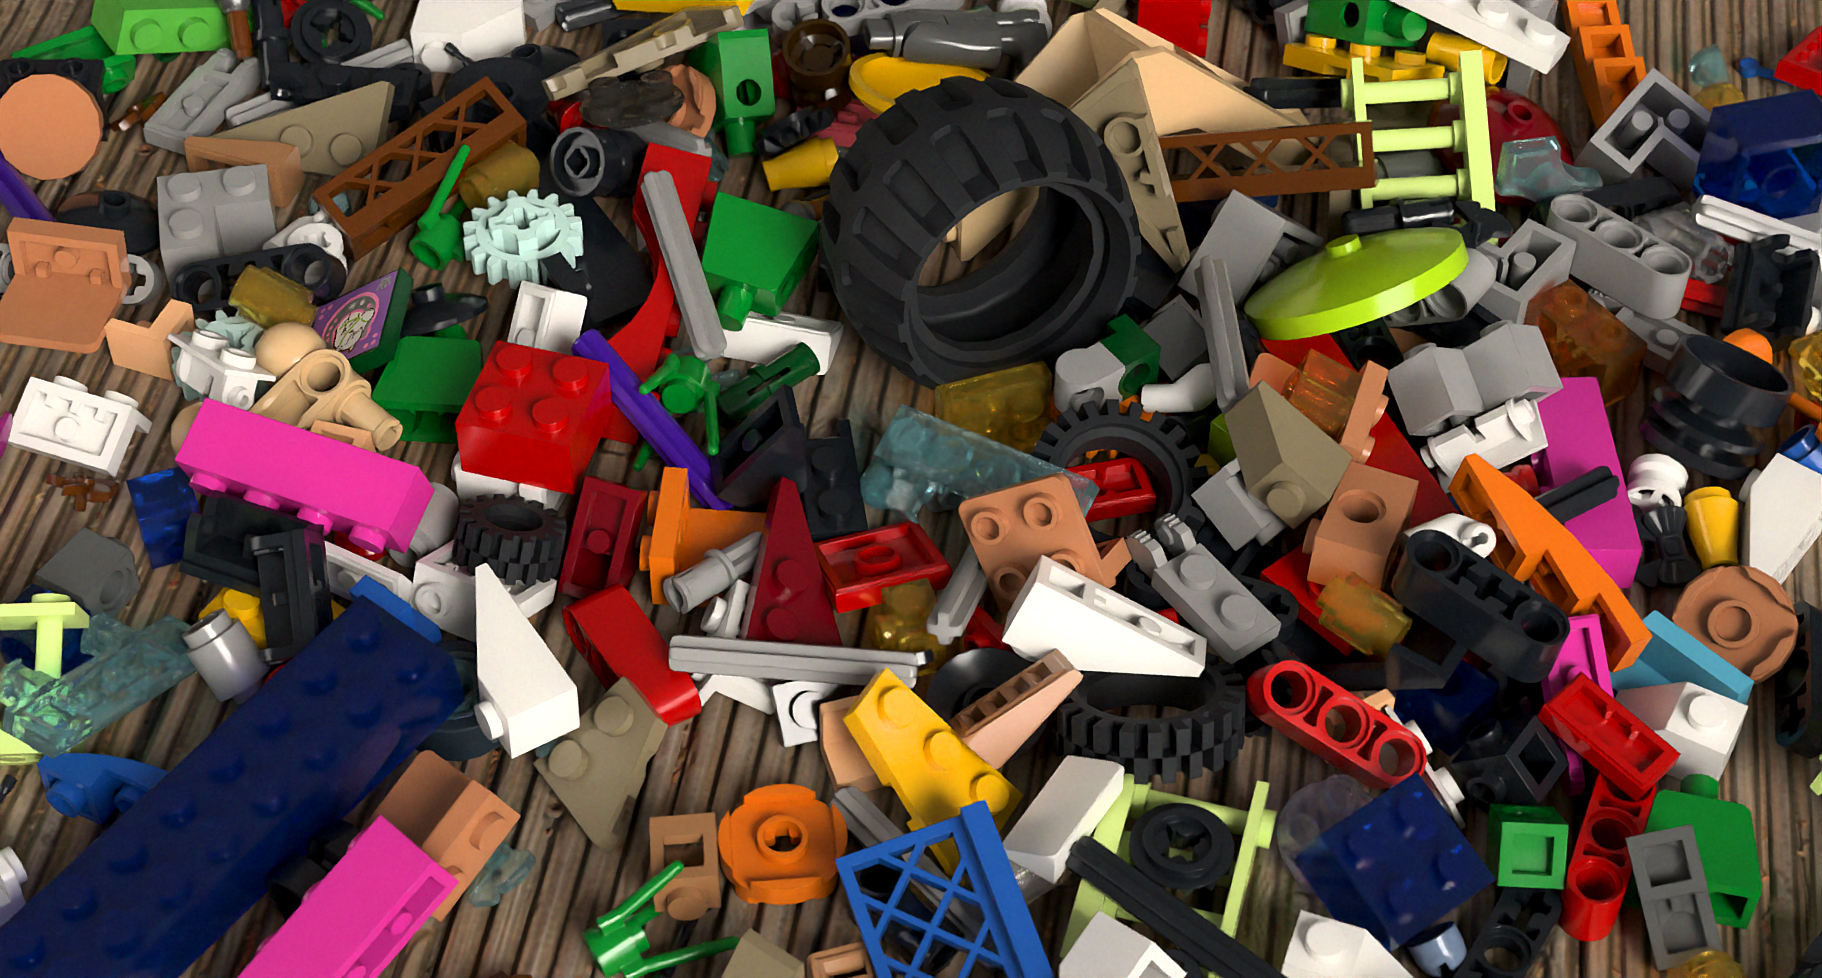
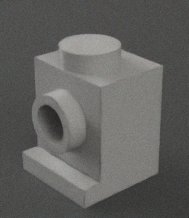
M1237 458L1220 469L1191 495L1235 552L1253 538H1256L1263 546L1289 526L1248 491Z

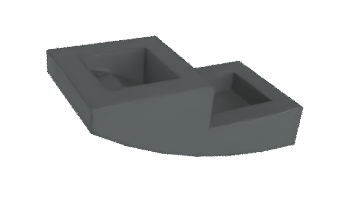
M1692 824L1627 837V847L1658 972L1724 959Z

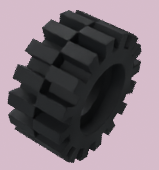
M485 494L476 496V501L469 498L464 501V505H461L459 509L452 557H456L455 562L460 567L467 566V572L474 576L475 567L487 562L497 578L505 579V585L515 586L516 580H521L525 586L535 585L536 579L545 583L550 581L551 576L556 577L558 574L567 531L566 520L564 517H558V511L553 508L543 510L544 503L534 500L531 504L524 502L525 497L514 495V500L506 499L504 494H494L492 500Z

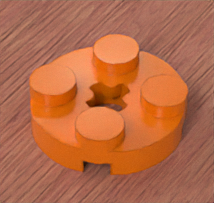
M773 784L754 789L743 796V805L735 809L730 817L728 810L721 820L718 831L720 865L724 875L734 885L735 894L747 903L763 902L775 905H790L810 899L826 898L837 887L839 874L835 865V859L848 855V832L844 817L833 803L831 810L825 803L816 800L815 791L804 786ZM782 835L789 836V842L793 845H798L795 849L787 852H777L769 848L775 845L776 837Z

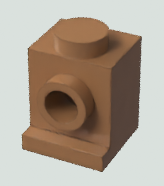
M715 812L649 817L651 878L675 860H680L684 865L682 872L653 896L655 912H668L675 919L690 921L702 917L707 912V908L721 907ZM703 842L702 846L666 848V845Z

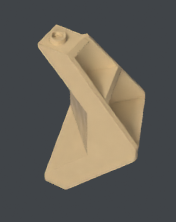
M1105 8L1070 16L1013 81L1028 86L1069 109L1133 58L1139 67L1157 136L1310 125L1300 109H1274L1242 91L1244 86H1250L1246 81ZM1307 137L1318 147L1319 137ZM1294 138L1282 139L1268 156L1280 166L1303 165L1313 153ZM1273 140L1256 141L1253 143L1264 151ZM1241 143L1226 144L1213 160L1237 167L1241 165L1249 169L1257 157ZM1217 145L1198 147L1209 156ZM1186 147L1173 148L1193 154ZM1262 162L1257 168H1268V166ZM1040 186L1017 188L989 200L959 221L944 236L942 241L944 243H951L960 262L971 260L1039 197Z

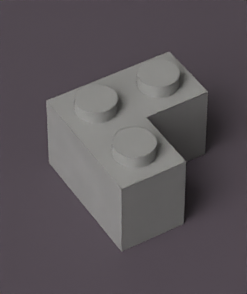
M1653 67L1588 141L1573 165L1599 186L1627 182L1646 161L1687 194L1737 133Z
M267 164L235 166L193 173L184 172L157 177L160 251L171 298H175L173 293L174 279L185 265L225 257V254L262 250L264 243L278 233L276 210ZM214 279L204 282L198 291V295L215 293L216 285Z
M1233 189L1229 197L1221 201L1214 210L1211 217V228L1201 245L1190 252L1191 259L1186 263L1187 267L1177 285L1198 298L1194 270L1200 267L1199 260L1208 255L1212 260L1223 259L1227 264L1234 303L1243 319L1248 321L1244 306L1251 295L1289 267L1316 254L1325 239L1276 209Z
M1528 219L1501 248L1488 241L1481 244L1476 250L1484 254L1491 261L1496 272L1495 283L1477 303L1502 320H1512L1514 324L1533 326L1565 291L1577 242Z
M1502 320L1480 331L1481 339L1469 346L1442 348L1437 347L1435 343H1426L1407 351L1403 355L1404 362L1390 369L1387 379L1409 435L1439 436L1463 424L1468 429L1476 427L1475 418L1505 405V402L1511 398L1516 402L1523 399L1527 401L1534 399L1538 403L1563 389L1564 387L1539 326L1514 324L1512 320Z

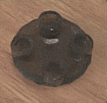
M665 70L650 71L643 74L641 80L620 82L616 77L604 76L588 83L589 96L583 100L579 112L583 120L595 126L615 129L637 128L670 117L682 108L685 96L682 90L673 84L672 73Z

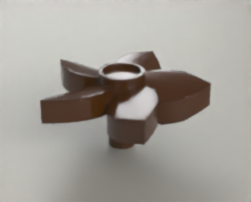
M161 91L150 96L142 103L139 101L126 110L128 114L109 124L114 132L122 130L126 133L138 122L143 129L144 124L168 98Z
M74 472L73 478L48 473L46 479L47 484L62 488L61 496L76 495L74 510L79 512L86 511L87 502H108L109 499L118 494L119 483L107 479L94 478L82 472Z

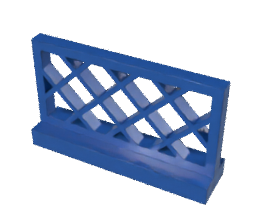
M985 799L961 807L959 816L835 859L838 874L876 978H892L890 970L905 978H934L919 971L933 939L968 954L958 978H968L977 958L1002 969L1006 978H1055ZM953 838L961 860L950 882L916 867L926 846ZM912 852L908 862L895 858ZM879 863L902 874L888 903L885 904L861 893L854 872ZM965 872L973 892L959 886ZM911 878L945 893L930 924L896 909ZM953 897L980 908L984 922L974 944L939 928ZM867 909L882 915L875 929ZM890 920L925 934L910 966L883 954L880 941ZM988 934L991 937L997 954L982 948Z

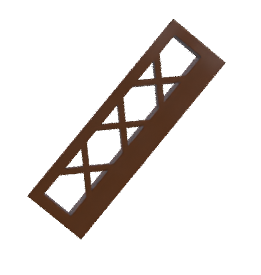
M485 76L312 192L313 200L340 231L344 251L355 263L421 218L431 204L451 162L462 145H469L470 153L447 199L526 146L527 121L494 83ZM483 97H486L500 113L498 117L487 124L465 122L467 108ZM459 114L458 120H450ZM432 131L456 133L454 146L446 152L422 151L423 138ZM463 134L470 135L464 140H462ZM413 144H415V149H414V150H413V149H407V148H409L410 146H412ZM391 159L412 162L411 175L400 183L378 180L380 166ZM420 163L427 164L421 169H419ZM371 173V179L364 178ZM346 189L369 191L366 206L348 218L332 200ZM376 192H378V193H384V194H382L381 196H379L378 198L375 199V197H376Z
M1372 120L1158 136L1165 165L1166 148L1186 147L1203 162L1194 173L1168 175L1175 202L1226 199L1233 189L1249 197L1376 188L1379 182L1378 159H1375ZM1361 133L1362 160L1335 162L1323 152L1337 135ZM1328 136L1319 147L1307 138ZM1294 138L1313 153L1303 165L1280 166L1268 156L1282 139ZM1273 140L1264 151L1253 143L1256 141ZM1241 143L1257 157L1249 169L1226 171L1213 159L1226 144ZM1217 145L1209 156L1198 147ZM1317 158L1323 162L1321 164H1312ZM1262 162H1263L1265 165L1268 166V168H1257V167H1258ZM1208 166V167H1209L1210 169H1212L1214 172H1203V171H1204V170L1206 169V167Z

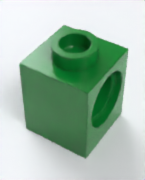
M1489 804L1485 867L1498 886L1564 889L1569 825L1556 808L1552 806Z

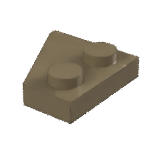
M625 676L621 677L579 718V728L562 735L533 763L594 845L607 853L615 847L620 836L612 830L627 796L636 799L646 777V765L649 759L657 752L668 727L666 721L638 686Z

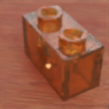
M1571 279L1528 301L1523 325L1539 326L1548 351L1553 355V363L1559 378L1597 377L1605 408L1636 391L1648 348L1646 341Z

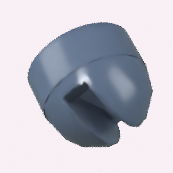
M1453 921L1436 925L1419 934L1407 944V948L1419 968L1425 974L1435 978L1446 977L1445 963L1453 972H1457L1467 952L1464 939Z

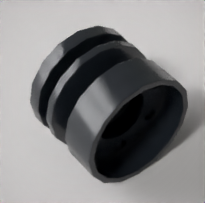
M1688 334L1681 336L1664 373V376L1673 387L1662 386L1654 389L1650 401L1652 406L1644 409L1638 421V429L1644 438L1658 450L1688 467L1722 479L1743 480L1749 476L1755 466L1754 455L1761 453L1766 445V437L1758 427L1769 428L1777 425L1794 393V386L1785 374L1770 363L1740 347L1705 335Z

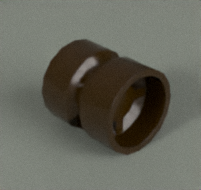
M815 18L800 22L787 33L783 41V58L788 73L790 93L795 104L801 109L817 103L819 109L830 106L834 113L848 105L854 96L848 83L850 67L853 64L850 39L845 29L834 21L825 18Z

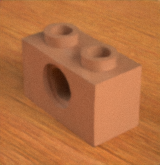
M1351 461L1330 500L1319 510V515L1324 516L1323 520L1312 518L1302 548V553L1312 555L1307 580L1378 602L1400 548L1399 535L1409 527L1419 481Z

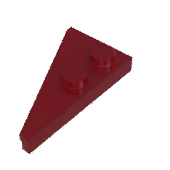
M782 476L771 491L738 639L843 647L796 482Z

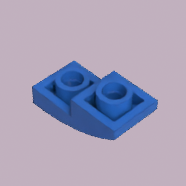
M89 753L44 755L37 763L46 790L45 796L47 801L55 810L67 817L74 818L79 815L99 825H103L112 812L118 808L125 816L136 822L148 820L170 830L185 812L174 773L153 765L126 758Z

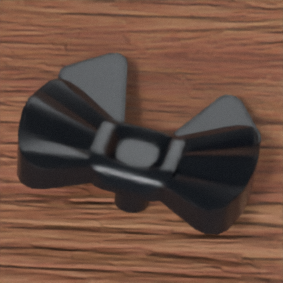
M1456 201L1454 211L1467 222L1462 227L1438 221L1432 222L1431 227H1445L1459 231L1466 248H1473L1475 250L1491 238H1510L1513 230L1512 224L1504 216L1488 208H1480L1478 201Z
M1663 506L1648 512L1646 515L1640 514L1635 519L1640 540L1654 543L1658 559L1638 567L1635 573L1634 581L1648 590H1653L1657 583L1659 586L1667 588L1684 587L1703 573V569L1688 556L1682 535L1687 520V512L1684 508Z

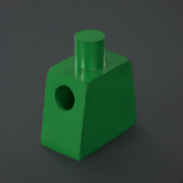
M1308 0L1304 30L1364 45L1417 47L1426 31L1427 19L1390 0ZM1353 2L1358 6L1359 18L1354 16L1352 19L1344 17L1345 8L1349 3Z
M768 29L717 32L688 55L689 67L709 77L716 91V110L708 134L725 132L728 156L731 159L755 156L759 154L754 144L758 141L756 127L775 114Z
M718 191L701 265L712 299L718 300L715 308L723 329L733 332L741 331L750 311L769 317L779 315L818 253L819 227L817 221Z
M456 324L433 331L432 337L406 336L399 340L394 360L388 362L371 396L374 402L401 422L403 431L398 441L458 444L455 421L484 367L481 343L473 339H466V331L460 325Z
M1705 774L1688 775L1680 782V792L1666 789L1657 792L1644 834L1692 824L1716 924L1747 930L1762 893V881L1751 811L1744 804L1719 800V783L1713 777ZM1632 868L1622 905L1642 909Z

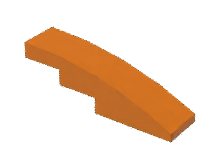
M1564 0L1561 9L1567 36L1570 37L1571 53L1595 126L1599 130L1647 75L1643 56L1635 57L1629 24L1621 25L1616 0Z
M1476 453L1465 456L1448 489L1464 516L1489 525L1495 532L1496 545L1493 551L1488 554L1494 565L1520 582L1529 579L1535 591L1562 609L1567 617L1597 614L1600 620L1610 672L1614 673L1632 666L1653 635L1617 584L1575 536L1529 493Z

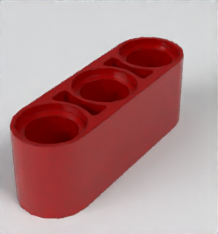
M615 583L562 608L563 621L571 641L606 691L621 677L625 676L638 686L668 724L667 729L701 713V700L692 678L687 672H675L670 669L668 658L669 646L621 583Z
M1295 660L1281 661L1256 670L1248 679L1245 688V699L1250 711L1256 717L1363 785L1373 789L1407 786L1417 781L1423 774L1427 763L1426 749L1422 741L1412 731L1309 666ZM1276 675L1285 678L1292 688V699L1287 708L1279 706L1271 695V684ZM1330 709L1336 710L1345 722V733L1339 742L1333 740L1325 729V718ZM1384 743L1390 744L1398 755V766L1392 776L1387 774L1379 763V752Z
M1599 772L1567 871L1564 889H1562L1560 895L1562 910L1558 923L1571 937L1577 940L1592 942L1605 938L1612 931L1633 868L1626 838L1643 834L1656 792V783L1636 802L1604 774Z

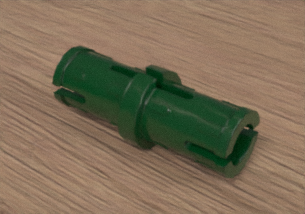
M800 342L793 349L766 365L757 363L748 368L745 378L718 394V423L722 427L729 429L736 422L755 411L783 383L793 388L808 377L820 372V364L813 350L806 343ZM777 375H781L779 379L768 384L766 387L759 390L755 394L751 396L748 395L749 392L760 387L770 379L774 378Z

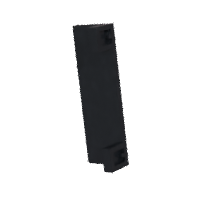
M439 95L419 102L421 119L445 104ZM459 114L450 120H458ZM531 123L526 126V146L458 193L471 210L474 207L488 210L487 198L493 196L501 202L508 199L507 195L510 190H514L518 197H527L531 189H537V193L542 200L554 193L558 195L559 206L571 203L574 206V216L581 217L583 255L575 256L576 267L574 269L561 252L541 259L542 277L540 278V285L579 294L587 298L580 335L590 329L600 330L636 315L648 299L654 285L653 272L593 198L573 197L565 194L556 186L551 175L549 162L552 147L535 125ZM432 131L424 137L426 151L446 152L454 146L456 133ZM463 134L462 140H464L470 135Z

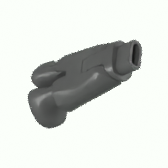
M991 8L978 10H906L905 12L896 11L888 13L886 19L866 18L863 24V37L867 48L886 50L890 58H898L899 54L903 53L905 59L913 63L962 66L994 72L999 66L1001 54H1004L1016 61L1018 75L1048 42L1045 23H1039V11L1035 8H1021L1010 12L995 13L992 12Z

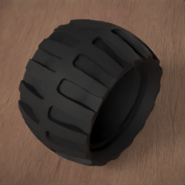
M954 76L940 79L939 85L921 91L914 88L894 99L896 104L883 112L875 120L871 117L855 133L856 141L852 144L844 158L839 157L830 174L829 199L823 201L821 235L825 250L827 272L834 293L846 317L868 346L905 376L929 389L950 396H954L958 392L974 400H996L997 395L1015 391L1024 394L1040 388L1043 381L1055 375L1056 362L1063 353L1072 349H1087L1094 345L1101 337L1106 338L1107 323L1117 318V314L1126 297H1131L1138 279L1136 255L1141 254L1139 220L1126 179L1109 149L1080 117L1063 104L1044 96L1028 86L986 76L984 81L966 76ZM1025 186H1040L1038 201L1028 220L1013 240L996 256L978 269L953 281L932 287L917 286L921 270L928 257L944 236L959 221L984 203L1006 192Z

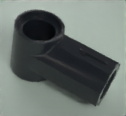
M902 856L895 857L906 862ZM879 863L854 872L861 893L885 904L888 903L902 874ZM910 880L896 909L930 924L938 907ZM881 888L886 890L887 892L877 893L870 891L869 889ZM847 901L848 915L853 923L857 925L849 901ZM867 909L875 929L882 915ZM945 915L939 928L965 940V934ZM890 920L882 938L910 966L925 934ZM933 939L919 971L932 977L936 976L951 964L953 958L960 950Z

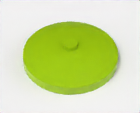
M1445 227L1397 229L1358 237L1357 234L1346 235L1326 244L1325 250L1294 264L1271 279L1251 295L1245 303L1244 310L1248 321L1255 326L1262 339L1292 340L1332 333L1391 314L1433 294L1449 284L1464 271L1469 263V255L1461 233L1455 229Z

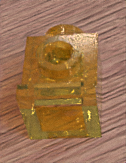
M928 578L882 588L881 614L873 616L874 630H869V639L873 649L906 652L932 649L934 661L924 666H918L917 676L936 672L946 663V645L938 644L937 635L928 633L926 629L927 620L938 602Z

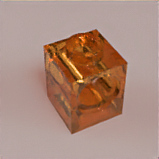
M1310 349L1285 381L1281 396L1335 440L1347 425L1363 376Z

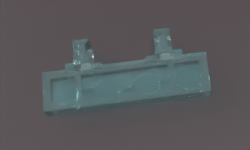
M904 404L899 406L874 452V455L882 463L895 468L892 478L895 480L884 504L897 516L915 524H918L917 513L922 504L930 502L935 492L942 495L945 490L968 498L969 496L1049 474L1062 473L1071 483L1084 518L1100 490L1091 479Z
M102 612L89 619V628H83L80 646L81 653L91 654L94 658L56 679L43 671H32L22 665L21 659H17L2 667L0 672L2 674L0 702L7 706L4 711L2 731L29 745L33 750L41 752L52 759L56 758L197 672V669L185 653L189 646L182 638V634L191 626L169 614L145 629L135 631Z

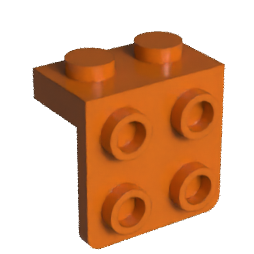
M664 467L660 491L651 490L648 500V526H654L653 534L643 535L640 545V571L650 572L652 604L670 605L664 594V581L702 561L703 554L708 550L718 549L721 551L755 531L762 532L766 513L690 508L688 468ZM753 574L745 577L741 581L751 584ZM720 592L696 607L707 608L715 596L722 599L726 594Z

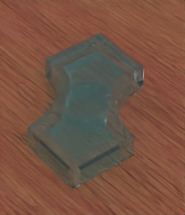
M1555 136L1503 142L1495 179V185L1500 195L1522 196L1537 204L1542 199L1554 194L1600 187L1603 184L1596 169L1574 167L1562 161L1561 146Z

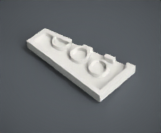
M1390 0L1544 74H1547L1563 56L1570 40L1569 36L1557 30L1554 25L1538 18L1511 0Z

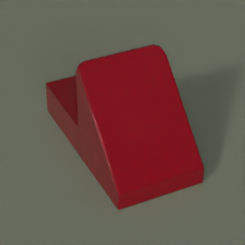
M595 475L585 476L557 592L582 599L618 582L627 588L640 564L641 544L636 543V538L648 494L647 490Z

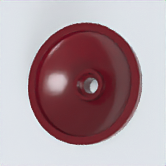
M1485 84L1495 201L1517 207H1534L1548 196L1564 193L1574 177L1575 166L1573 163L1575 158L1568 138L1560 125L1546 110L1524 95L1504 87ZM1449 99L1436 100L1429 111L1426 126H1452V120H1460L1459 104L1450 105ZM1453 147L1433 149L1440 162L1452 175H1456V169H1464L1463 152L1454 153Z

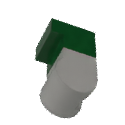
M1126 313L1107 323L1105 339L1087 349L1066 351L1058 358L1055 365L1054 405L1062 413L1072 408L1074 413L1077 414L1082 403L1094 400L1097 411H1100L1106 399H1119L1120 403L1142 392L1145 384H1157L1161 346Z

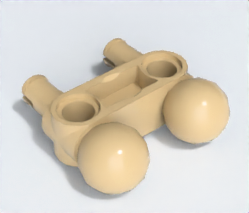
M298 321L278 323L263 333L255 345L256 364L275 375L276 379L275 382L263 380L271 389L248 410L249 412L310 431L315 419L370 431L374 446L380 451L391 448L398 441L403 431L401 422L371 399L372 390L370 383L353 370L351 364L342 353L333 349H326L325 341L317 331ZM336 385V386H335L334 388H332L331 390L324 392V390H326V389L329 388L330 386ZM204 401L194 402L184 408L171 424V445L175 456H177Z

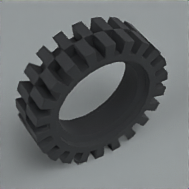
M1106 399L1100 411H1097L1093 400L1082 403L1077 414L1074 413L1072 408L1061 413L1056 424L1051 421L1044 429L1040 440L1038 439L1021 478V482L1053 473L1064 474L1065 467L1074 458L1088 451L1100 449L1117 450L1135 457L1153 472L1163 489L1165 499L1164 515L1170 513L1171 515L1175 514L1177 518L1179 517V520L1191 529L1194 538L1206 518L1204 511L1191 496L1209 478L1206 466L1194 467L1201 455L1195 443L1182 449L1180 444L1187 433L1180 426L1176 425L1168 434L1161 430V427L1167 416L1156 410L1150 422L1140 418L1144 405L1132 401L1126 413H1119V399ZM1088 525L1095 544L1120 538L1119 536H1111L1099 532ZM1155 529L1146 532L1162 546L1165 553L1170 554L1167 547H1163L1162 542H1159ZM1127 565L1117 575L1121 576L1122 585Z
M1209 652L1206 653L1205 668L1199 677L1078 670L1083 675L1081 682L1048 716L1049 743L1052 744V751L1057 757L1064 755L1065 759L1067 755L1113 761L1124 767V775H1134V784L1148 785V775H1160L1162 784L1177 783V772H1182L1189 780L1202 777V766L1215 772L1223 768V760L1232 762L1238 756V749H1243L1245 743L1244 679L1240 673L1235 674V667L1229 662L1219 664V656ZM1131 705H1162L1189 712L1159 719H1135L1115 716L1104 711Z

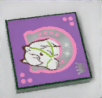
M400 267L317 308L312 328L325 341L326 349H333L342 353L351 364L353 370L359 375L394 360L414 279ZM336 385L330 386L329 388L324 390V392L331 388H334Z

